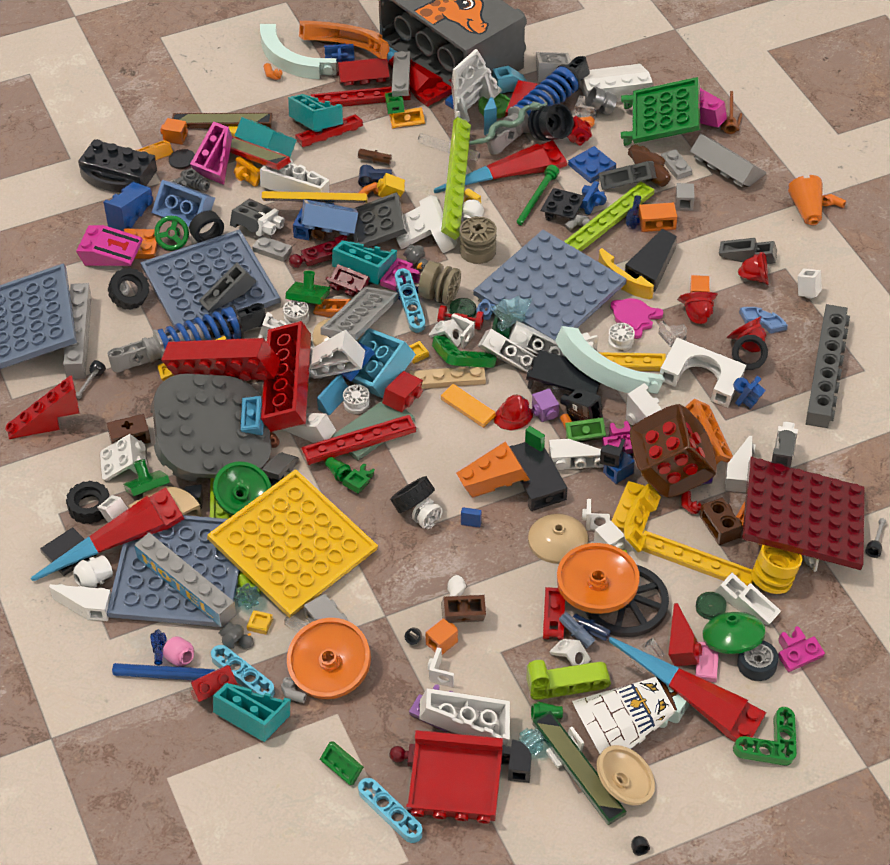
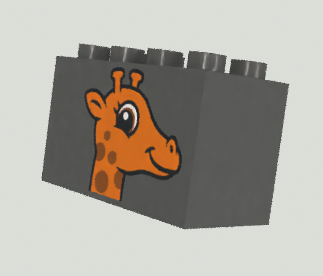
M378 0L382 39L387 41L389 47L397 52L410 51L412 61L442 77L443 81L451 87L452 83L448 80L452 78L453 69L475 49L479 51L484 59L485 66L490 69L492 77L493 69L510 66L516 71L524 68V52L526 51L525 26L527 19L520 9H514L503 0Z

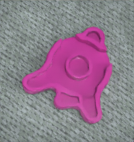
M639 299L614 300L610 305L616 323H626L633 327L635 339L642 337L643 330L653 327L651 320L663 317L662 309L652 308Z

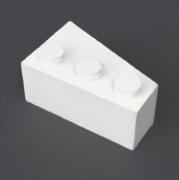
M344 330L310 349L309 374L316 379L362 369L365 350L347 330Z
M645 383L628 393L626 420L633 426L640 420L661 410V407L658 405L660 401L657 397L652 398L647 392L649 387Z

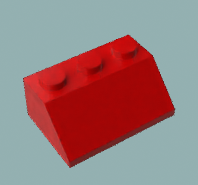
M374 58L338 62L337 64L340 84L344 83V86L354 85L353 82L369 84L370 80H376L377 83L386 82V79L390 77L388 59Z

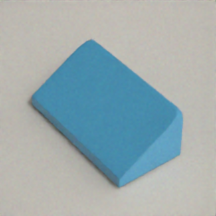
M492 97L489 98L484 109V135L488 134L490 126L497 122V107Z
M337 375L317 397L319 411L331 415L344 401L343 392L348 385L342 375Z
M261 396L242 398L241 432L263 435L264 423L261 420Z

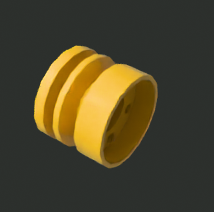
M762 545L751 572L752 580L759 588L772 594L786 593L791 589L795 576L801 566L802 555Z

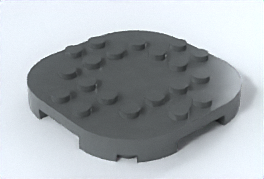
M179 374L163 381L157 388L151 403L156 441L154 450L163 467L166 465L172 470V474L176 477L195 482L197 478H215L221 468L232 462H248L262 470L271 453L269 429L264 424L263 435L245 433L240 430L242 398L261 396L259 392L249 383L231 376Z

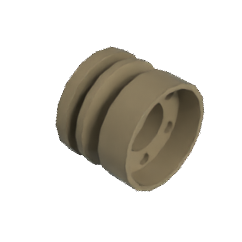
M475 216L462 222L460 225V254L464 260L473 264H483L494 258L496 255L497 227L493 221L485 217Z
M429 261L425 265L420 277L418 295L429 300H433L436 297L437 302L451 305L459 290L461 270L458 268L452 269L451 266L444 268L441 263Z

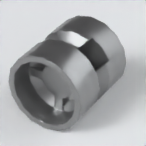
M593 87L586 99L587 107L594 110L598 109L599 112L605 115H610L617 103L616 95L609 92L605 93L603 89Z

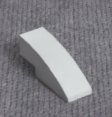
M733 573L715 590L720 597L741 612L754 615L763 624L769 625L781 612L751 583L748 586L745 585Z

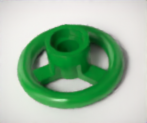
M169 215L158 221L155 226L154 236L160 247L169 251H175L187 243L189 229L183 219L178 216ZM172 221L171 226L167 228L166 232L159 233L161 226L165 222ZM178 223L183 227L184 236L182 240L179 238L181 232L180 229L177 227ZM171 230L175 231L174 236L170 235ZM167 237L170 240H175L177 244L167 245L161 238Z

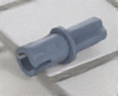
M567 612L559 618V621L572 633L571 636L580 640L586 649L596 640L583 628V624L579 625Z

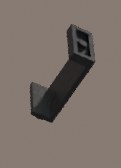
M539 350L537 357H533L531 363L533 368L528 370L526 380L529 381L527 389L532 388L535 380L572 392L576 389H581L597 394L601 384L579 370L566 357Z
M525 442L509 446L530 479L525 482L524 480L520 481L528 495L530 511L567 500V486L545 448L540 452Z

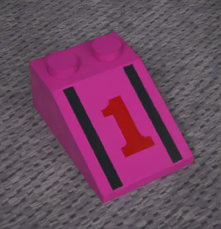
M88 225L76 252L84 266H131L143 239L142 237L105 225Z

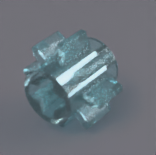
M246 583L243 587L236 589L238 594L234 599L237 600L238 607L245 606L246 610H248L252 606L259 604L257 599L261 594H259L257 586L250 587V584Z
M526 728L519 733L521 736L519 741L528 747L531 754L537 755L543 750L542 745L545 740L539 730H529Z

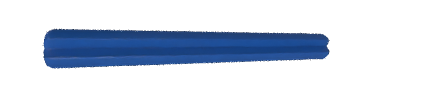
M114 663L112 667V673L115 676L196 680L215 671V669L122 663Z

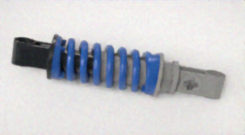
M578 56L568 65L561 64L557 66L551 75H548L545 80L531 90L528 95H525L517 104L508 109V116L503 120H516L520 109L530 105L532 102L540 104L547 102L546 105L563 103L572 93L580 89V81L590 74L586 57ZM531 109L526 111L524 121L519 126L514 128L499 127L496 129L494 138L486 143L490 154L502 152L517 137H520L523 133H530L528 118L532 111Z
M254 303L236 310L234 305H230L222 309L221 314L215 311L211 316L205 314L202 319L199 317L194 318L193 323L190 320H186L184 325L177 323L174 328L167 326L165 333L163 329H155L151 338L147 339L145 337L141 341L109 350L107 354L113 372H122L128 368L162 359L168 342L212 340V338L216 340L221 338V335H224L226 339H232L231 332L234 333V339L244 338V331L262 327L266 316L264 304Z

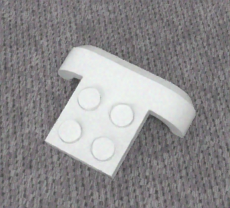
M433 195L425 197L419 201L421 206L403 215L407 233L396 237L401 249L433 234L442 253L455 248L457 241L441 232L443 211L438 197Z

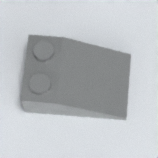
M536 52L538 83H541L548 75H551L557 66L561 64L568 65L571 62L569 54Z

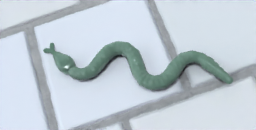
M532 102L530 105L524 106L520 109L516 120H500L493 123L489 128V134L485 138L470 141L469 144H483L491 141L495 136L496 129L499 127L514 128L519 126L524 121L526 111L530 109L539 110L542 106L546 107L547 102L544 104Z

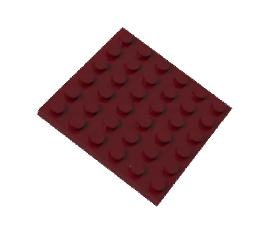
M750 457L748 462L742 539L861 570L864 565L865 487L817 473L803 471L798 468H789L761 458Z

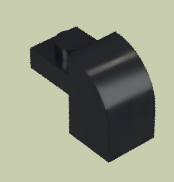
M512 739L511 747L503 745L501 765H509L508 781L530 783L532 760L530 750L522 742Z

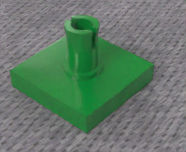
M304 271L303 283L295 282L286 291L285 299L321 305L330 294V287L314 285L315 272Z
M140 459L133 462L138 478L123 485L126 492L136 496L170 483L168 475L160 470L149 474L145 459Z

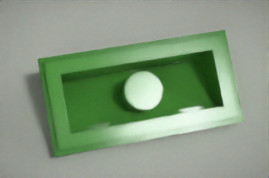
M603 418L565 423L566 439L585 442L606 437Z

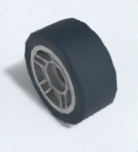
M763 640L756 648L739 653L737 666L739 671L750 680H767L777 670L779 655L772 644Z

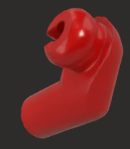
M689 490L681 494L682 508L691 514L699 513L701 503L697 504V501H691V491Z

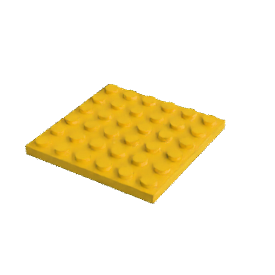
M296 469L207 534V539L289 618L369 557L378 548V545Z

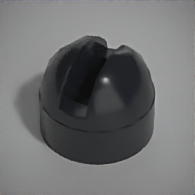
M415 627L408 629L404 636L406 642L410 645L419 643L422 639L420 629ZM412 631V632L415 633L417 636H419V638H417L415 635H413V634L410 633V632Z
M636 836L631 841V848L635 855L641 856L649 852L650 845L645 837Z

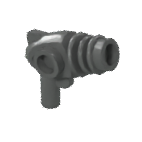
M191 168L181 171V177L172 181L185 187L188 185L189 187L200 189L201 191H207L210 188V182Z

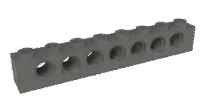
M829 304L825 306L805 425L828 428L829 422L834 421L835 410H832V407H836L838 397L834 396V393L838 394L840 382H836V379L840 380L842 369L838 367L842 366L844 355L840 354L845 352L846 342L843 339H847L848 329L845 326H849L850 315H847V307Z

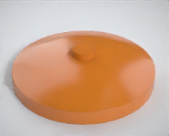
M589 543L572 549L562 558L557 570V586L563 598L575 608L589 613H610L625 607L633 600L639 587V570L632 557L622 549L604 543Z
M322 618L307 624L292 639L287 652V668L295 685L302 692L318 699H336L351 693L363 682L371 663L370 647L362 631L353 623L340 618Z

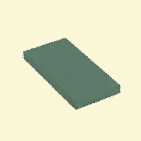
M381 401L333 434L332 438L406 415H410L414 422L415 417L406 409L401 413L383 404ZM384 442L350 452L349 454L359 461Z

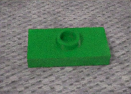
M334 741L329 742L320 757V760L349 785L355 784L364 768Z

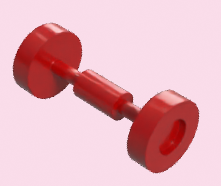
M440 305L437 322L445 321L446 317L451 318L453 315L447 313V306ZM478 311L476 318L468 317L466 314L455 313L458 316L474 321L475 329H482L484 312Z

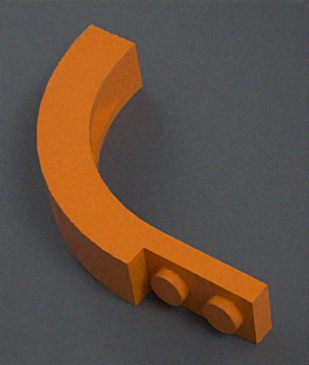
M300 21L299 37L303 40L354 44V46L370 51L380 59H387L390 49L389 44L382 39L383 35L380 33L340 23Z

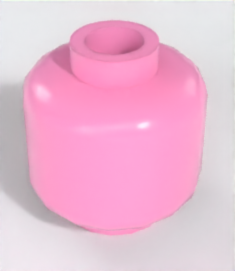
M175 636L166 642L163 648V656L173 665L183 667L192 661L194 647L182 637Z

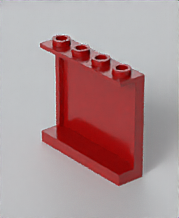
M416 730L408 804H406L407 811L414 817H424V815H433V818L436 819L454 817L455 820L463 822L468 821V819H475L483 824L495 821L503 738Z

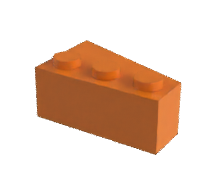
M506 441L456 473L472 498L495 491V488L501 486H512V483L524 480L525 482L530 480Z

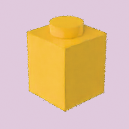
M386 173L377 183V188L379 189L378 196L383 198L397 192L401 198L405 192V180Z

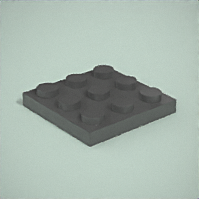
M397 192L355 208L358 212L355 233L353 234L354 243L364 244V247L368 248L407 233L400 197Z

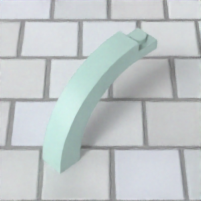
M260 24L262 49L270 62L279 69L289 74L309 79H320V75H337L336 58H312L296 54L283 46L279 41L276 24Z
M561 326L555 341L566 358L583 373L608 387L624 393H630L645 383L649 387L647 389L648 393L658 394L664 381L663 375L632 370L612 362L588 344L579 328Z

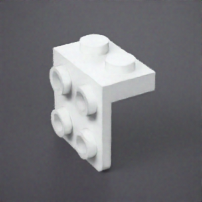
M129 434L104 448L100 452L102 479L109 481L127 469H131L137 474L133 462L145 459L147 465L144 443Z

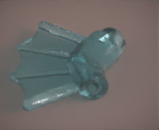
M516 296L510 300L502 299L499 304L491 306V311L500 319L497 327L504 331L506 327L509 328L516 321L524 322L526 318L525 313L533 299H523Z

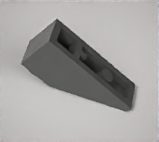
M236 262L207 291L199 302L208 312H212L244 295L257 281L246 269Z

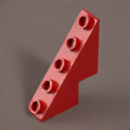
M72 375L7 423L5 430L8 432L9 439L60 430L58 417L80 413Z

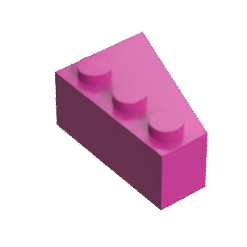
M700 88V123L718 128L727 119L725 102Z
M213 121L190 163L195 172L223 185L225 183L232 142L229 127Z

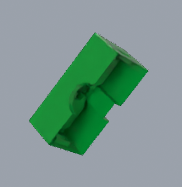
M385 93L388 114L405 112L402 96L392 97V93Z

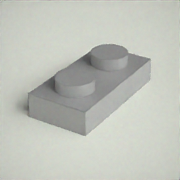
M676 149L661 154V157L665 160L666 167L677 180L692 175L691 167Z
M260 236L252 246L253 252L282 262L292 252L291 245L264 236Z

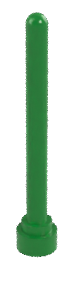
M555 165L547 166L544 171V179L517 219L518 225L524 223L549 182L556 179L560 171Z

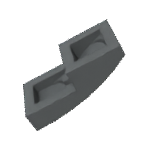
M281 452L275 455L263 467L262 471L267 477L280 480L285 472L290 473L299 461V457Z

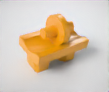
M237 157L233 173H235V177L239 181L245 180L255 187L259 184L261 167L256 168L249 159L244 160L241 157Z

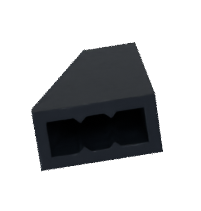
M661 229L625 264V272L634 279L642 276L654 285V293L674 254L677 236Z

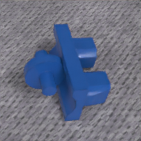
M354 44L324 45L325 58H336L337 62L355 61Z
M594 181L591 186L584 185L582 188V195H585L580 208L585 210V214L590 215L595 206H602L607 201L605 193L603 191L600 192L598 189L599 181Z
M758 375L751 384L742 377L734 381V389L738 393H742L735 402L736 405L740 406L744 403L751 409L766 390L758 384L761 381Z

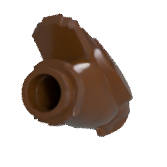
M638 144L632 145L628 149L627 153L632 158L634 164L646 161L654 162L657 178L650 180L656 186L664 187L669 184L671 177L668 170L664 167V158L650 152L645 146H639Z

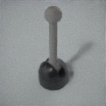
M94 360L89 368L91 375L80 391L76 392L77 399L82 398L83 391L94 376H101L104 373L106 367L102 362Z
M880 518L878 521L879 528L875 540L868 542L865 553L869 557L878 558L881 556L882 544L879 542L883 526L886 524V519Z

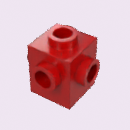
M574 116L572 132L567 138L572 143L575 142L581 146L592 137L591 125L586 120L583 121L579 117Z

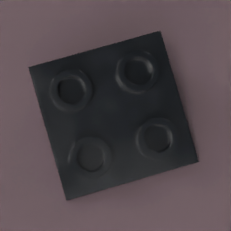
M553 188L540 211L545 212V218L548 221L554 220L555 215L574 219L583 203L585 195Z

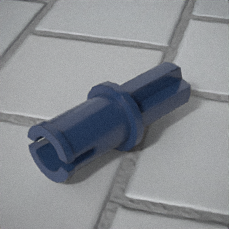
M577 613L573 615V618L579 621L577 623L579 625L583 624V628L589 634L603 641L609 639L611 633L609 629L596 624L595 620H588Z

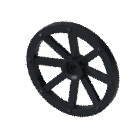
M637 565L639 576L651 583L639 586L633 600L625 607L619 609L615 625L600 618L601 614L585 612L588 619L595 620L596 624L609 629L611 635L619 637L644 635L658 627L667 614L669 596L663 581L651 570ZM657 589L661 603L638 594ZM635 602L659 611L647 622ZM626 608H631L640 623L639 626L621 627Z

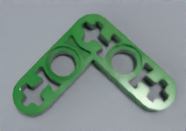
M436 335L433 338L432 347L450 365L495 367L497 356L491 353L459 351L449 338Z
M780 707L776 711L773 718L774 741L741 736L733 745L734 754L739 758L784 766L790 765L797 754L796 724L793 710L788 707ZM781 715H784V716H785V719H787L785 725H783V723H784V717L781 716ZM780 732L787 733L790 739H783L780 736ZM760 747H765V748H767V749L769 750L770 754H769V755H764V754H762V753L760 752V749H759V748H760ZM785 747H787V748H786V755L789 756V757H785V753H782V752L784 751Z

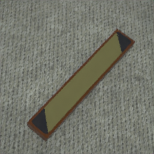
M173 113L172 119L186 121L187 128H210L213 121L227 127L238 126L241 117L271 128L273 115L272 113Z

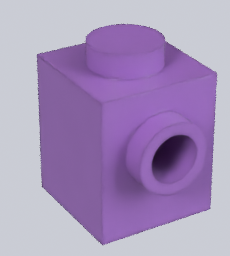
M550 389L532 394V411L541 422L559 417V403Z

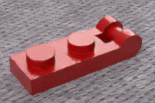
M545 587L543 639H549V637H557V640L564 639V625L559 621V618L565 613V599L558 588ZM550 626H558V629L549 628Z

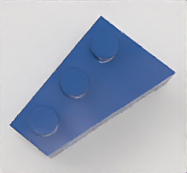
M132 182L121 190L122 193L119 195L114 194L112 196L113 199L110 201L105 200L103 203L108 227L124 231V228H132L137 219L143 215L147 207L153 202L150 187Z

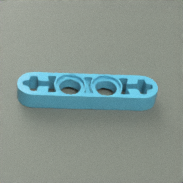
M405 268L399 269L395 273V283L409 328L415 333L422 332L425 329V317L412 275ZM402 275L406 278V284L404 285L402 278H400ZM408 289L413 292L410 296L403 294V291ZM409 305L417 306L416 311H409L407 308ZM416 316L418 323H420L419 326L414 324V317Z
M224 645L213 647L211 658L214 665L218 668L226 665L231 666L232 664L241 665L240 669L232 670L237 683L245 688L252 689L254 693L261 695L269 693L271 697H274L275 690L272 681ZM248 675H253L256 677V679L252 682H247L244 680L245 677Z
M362 779L358 785L359 796L404 840L409 843L420 841L423 835L420 822L374 779ZM367 787L369 789L372 787V793L369 790L364 791V788ZM381 799H386L389 804L386 807H379L377 802ZM395 813H400L404 816L401 821H394L391 817ZM408 827H409L412 831L416 829L417 833L414 834V833L412 832V833L409 834V829H408Z

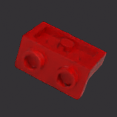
M226 665L192 681L191 686L193 690L190 692L193 699L200 702L213 696L226 683L236 685L237 682L231 667Z

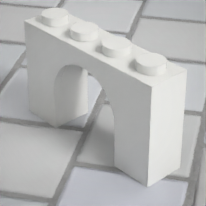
M676 338L659 374L663 375L664 383L675 387L686 369L690 367L706 368L714 373L717 378L710 401L728 408L736 392L733 383L737 378H743L746 365Z

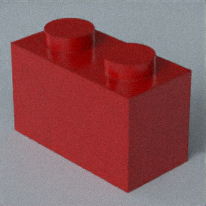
M403 371L385 388L382 403L402 413L407 407L409 408L416 398L418 399L421 396L423 380Z

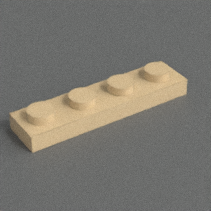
M456 367L410 371L411 375L423 380L421 386L423 389L450 387L452 384L456 386L486 384L484 367Z

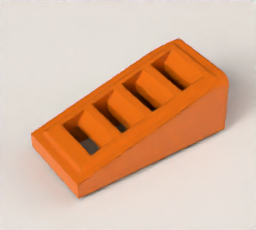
M325 299L321 305L316 304L313 313L332 318L351 299Z

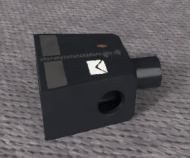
M576 389L570 395L564 394L561 397L560 403L566 406L567 414L573 422L603 418L601 396Z

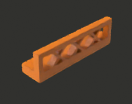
M693 399L685 407L700 421L707 432L712 444L716 464L720 461L728 463L733 455L710 406L697 399Z

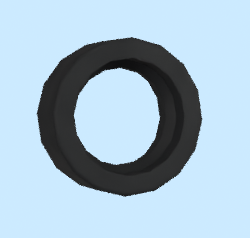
M211 210L203 211L196 215L189 225V232L197 243L221 236L224 231L223 221L216 212ZM214 222L208 231L200 233V230L206 224Z
M756 335L740 337L732 348L733 360L745 364V370H755L761 367L768 357L766 343ZM754 342L760 347L761 356L759 360L750 364L740 359L739 349L743 343Z

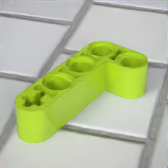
M534 660L527 665L526 679L531 698L534 700L603 690L611 685L607 665L604 662L587 663L547 670L543 660Z

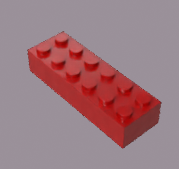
M299 321L268 329L267 343L281 360L275 379H266L263 383L261 420L270 432L306 424L311 333L304 323Z
M264 338L168 342L161 359L174 376L179 374L231 376L245 381L275 379L281 362Z

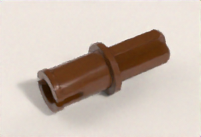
M359 149L358 158L373 161V163L378 162L390 165L392 154L380 153L378 150Z

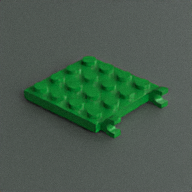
M698 77L633 91V95L621 96L624 109H629L633 106V129L629 132H621L624 146L630 145L632 141L636 144L700 130V81Z

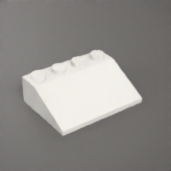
M641 64L592 69L590 74L580 81L585 102L593 87L603 89L605 93L609 92L616 95L617 102H621L622 95H633V91L652 87L653 84L649 72Z

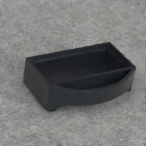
M94 139L78 160L81 177L95 187L112 192L122 193L121 190L132 182L147 186L157 172L155 155L148 154L145 151L133 150L130 147L118 146L114 143L102 142L99 139Z

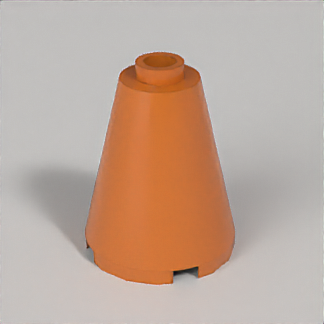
M809 175L810 178L800 176L789 183L788 192L804 222L809 225H816L822 220V179L816 175Z

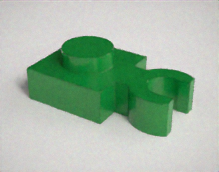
M362 464L360 471L354 469L343 479L342 485L359 494L369 484L370 479L374 476L375 469L366 471V464Z

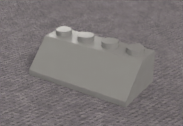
M701 133L690 152L695 154V159L701 162L707 161L708 167L713 170L718 168L721 170V175L728 179L731 176L734 178L733 182L741 187L743 184L750 187L766 174V171Z

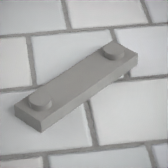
M410 51L394 53L392 97L409 96Z

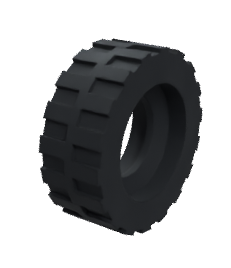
M122 268L113 274L108 284V296L116 306L122 309L133 310V308H138L148 296L150 290L148 279L137 269ZM124 281L135 283L137 293L131 297L123 295L120 291V284Z
M423 476L399 490L390 500L398 513H402L429 497L435 491V488L427 476Z
M83 481L80 484L74 485L69 490V493H67L66 499L71 518L82 524H93L104 519V516L97 507L110 497L108 489L97 481ZM93 496L98 498V504L94 507L81 508L79 505L80 500L85 497Z

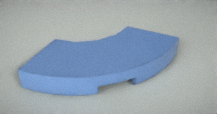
M742 307L739 310L745 324L761 316L760 324L770 334L787 330L788 325L774 312L769 313L759 307Z

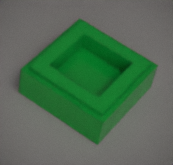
M529 426L525 430V443L541 452L545 448V434Z

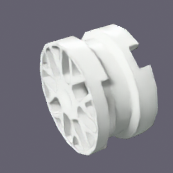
M295 300L287 302L283 307L284 321L287 325L299 321L306 325L309 322L308 304Z
M617 323L611 326L608 338L609 346L613 350H623V352L631 349L634 344L633 327L626 323Z
M362 385L347 387L343 392L345 410L352 414H361L367 411L370 403L368 389Z
M426 498L414 508L412 519L419 523L423 529H430L435 525L434 521H439L443 509L438 504H434L431 498Z

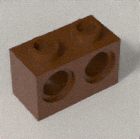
M723 497L701 505L700 518L719 546L740 538L741 529L743 528L742 522L739 518H736L731 505L727 504Z

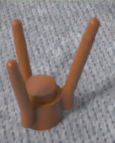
M730 91L729 116L721 124V130H724L727 134L739 131L743 115L740 113L737 120L733 117V91Z

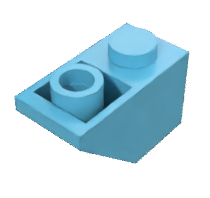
M510 66L493 69V78L496 79L497 85L502 89L501 94L514 91L518 80L526 81L523 74Z

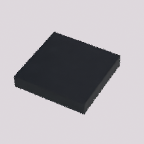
M72 527L41 547L40 550L52 563L85 539ZM95 554V555H93V556H90V557H88V558H85V559H83V560L88 561V560H90L89 558L94 557V556H96L97 554ZM80 561L58 571L65 576L73 571Z

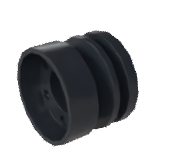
M563 104L542 106L539 110H532L529 114L528 128L531 135L539 141L564 139L572 132L573 116L569 108Z

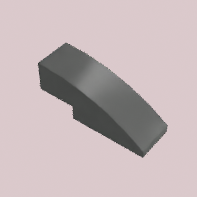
M646 161L599 173L602 190L657 178L653 161Z
M746 238L720 242L719 256L744 262L746 259L764 252L767 264L776 263L777 248L775 241L757 243L756 238Z

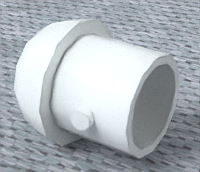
M103 555L96 558L91 557L88 562L82 560L75 566L73 575L79 586L96 588L98 583L103 584L104 580L113 576L111 565Z

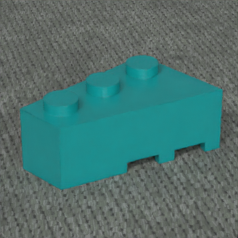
M305 94L288 97L289 116L312 129V131L318 132L324 128L343 124V107L341 104L333 106L330 105V101L322 103L319 102L318 98Z
M241 117L235 136L241 140L291 157L297 141L293 137L286 136L281 132L272 130L267 126Z
M341 241L333 248L332 267L336 268L337 264L368 276L370 278L369 282L378 285L397 259V250L391 249V252L380 250L381 247L377 246L372 249L364 247V244Z
M226 683L213 695V713L263 742L290 716L291 699L288 698L283 700L273 698L269 693L261 695L252 692V689Z

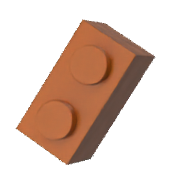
M674 202L639 205L638 219L641 232L660 231L661 229L676 230L677 213Z

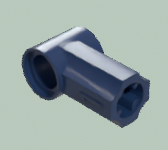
M362 165L359 169L358 184L364 187L374 182L378 183L379 179H382L386 173L392 175V169H374L371 165Z

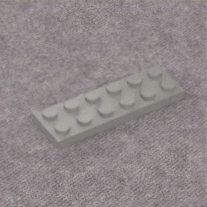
M364 287L321 327V335L331 338L347 330L357 340L398 300V293Z

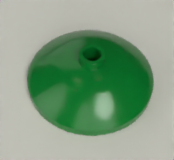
M241 461L225 465L217 473L213 482V494L216 502L225 512L232 516L271 488L269 478L259 467ZM236 493H241L242 497L237 496Z
M727 612L712 618L704 626L702 634L705 644L710 649L725 654H738L750 651L760 645L765 638L766 632L763 622L754 615L745 612Z

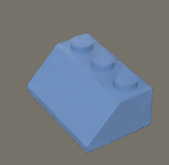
M162 180L151 213L162 217L169 215L178 216L189 227L190 222L196 215L203 211L212 210L215 197L172 181Z
M303 199L301 223L305 225V228L315 229V227H320L325 232L337 230L339 234L347 236L350 233H355L358 212L355 208Z

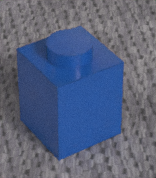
M624 452L619 468L604 465L603 473L615 484H618L634 474L635 461L631 455Z

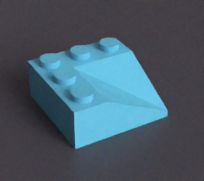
M368 328L358 342L371 348L375 353L351 382L356 385H362L371 394L383 398L385 388L405 371L416 354L405 341Z

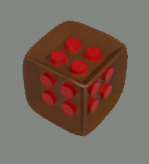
M675 404L661 409L640 420L630 429V440L637 467L644 479L662 496L671 498L681 495L702 485L716 475L717 464L710 438L700 421L683 405Z

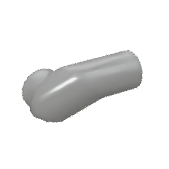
M578 214L575 215L574 219H570L565 224V227L571 231L575 226H584L591 220L587 216Z
M285 677L281 684L285 698L304 704L307 694L296 691L292 678Z

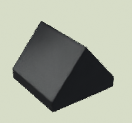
M202 484L186 486L184 488L185 491L197 500L201 510L204 498Z

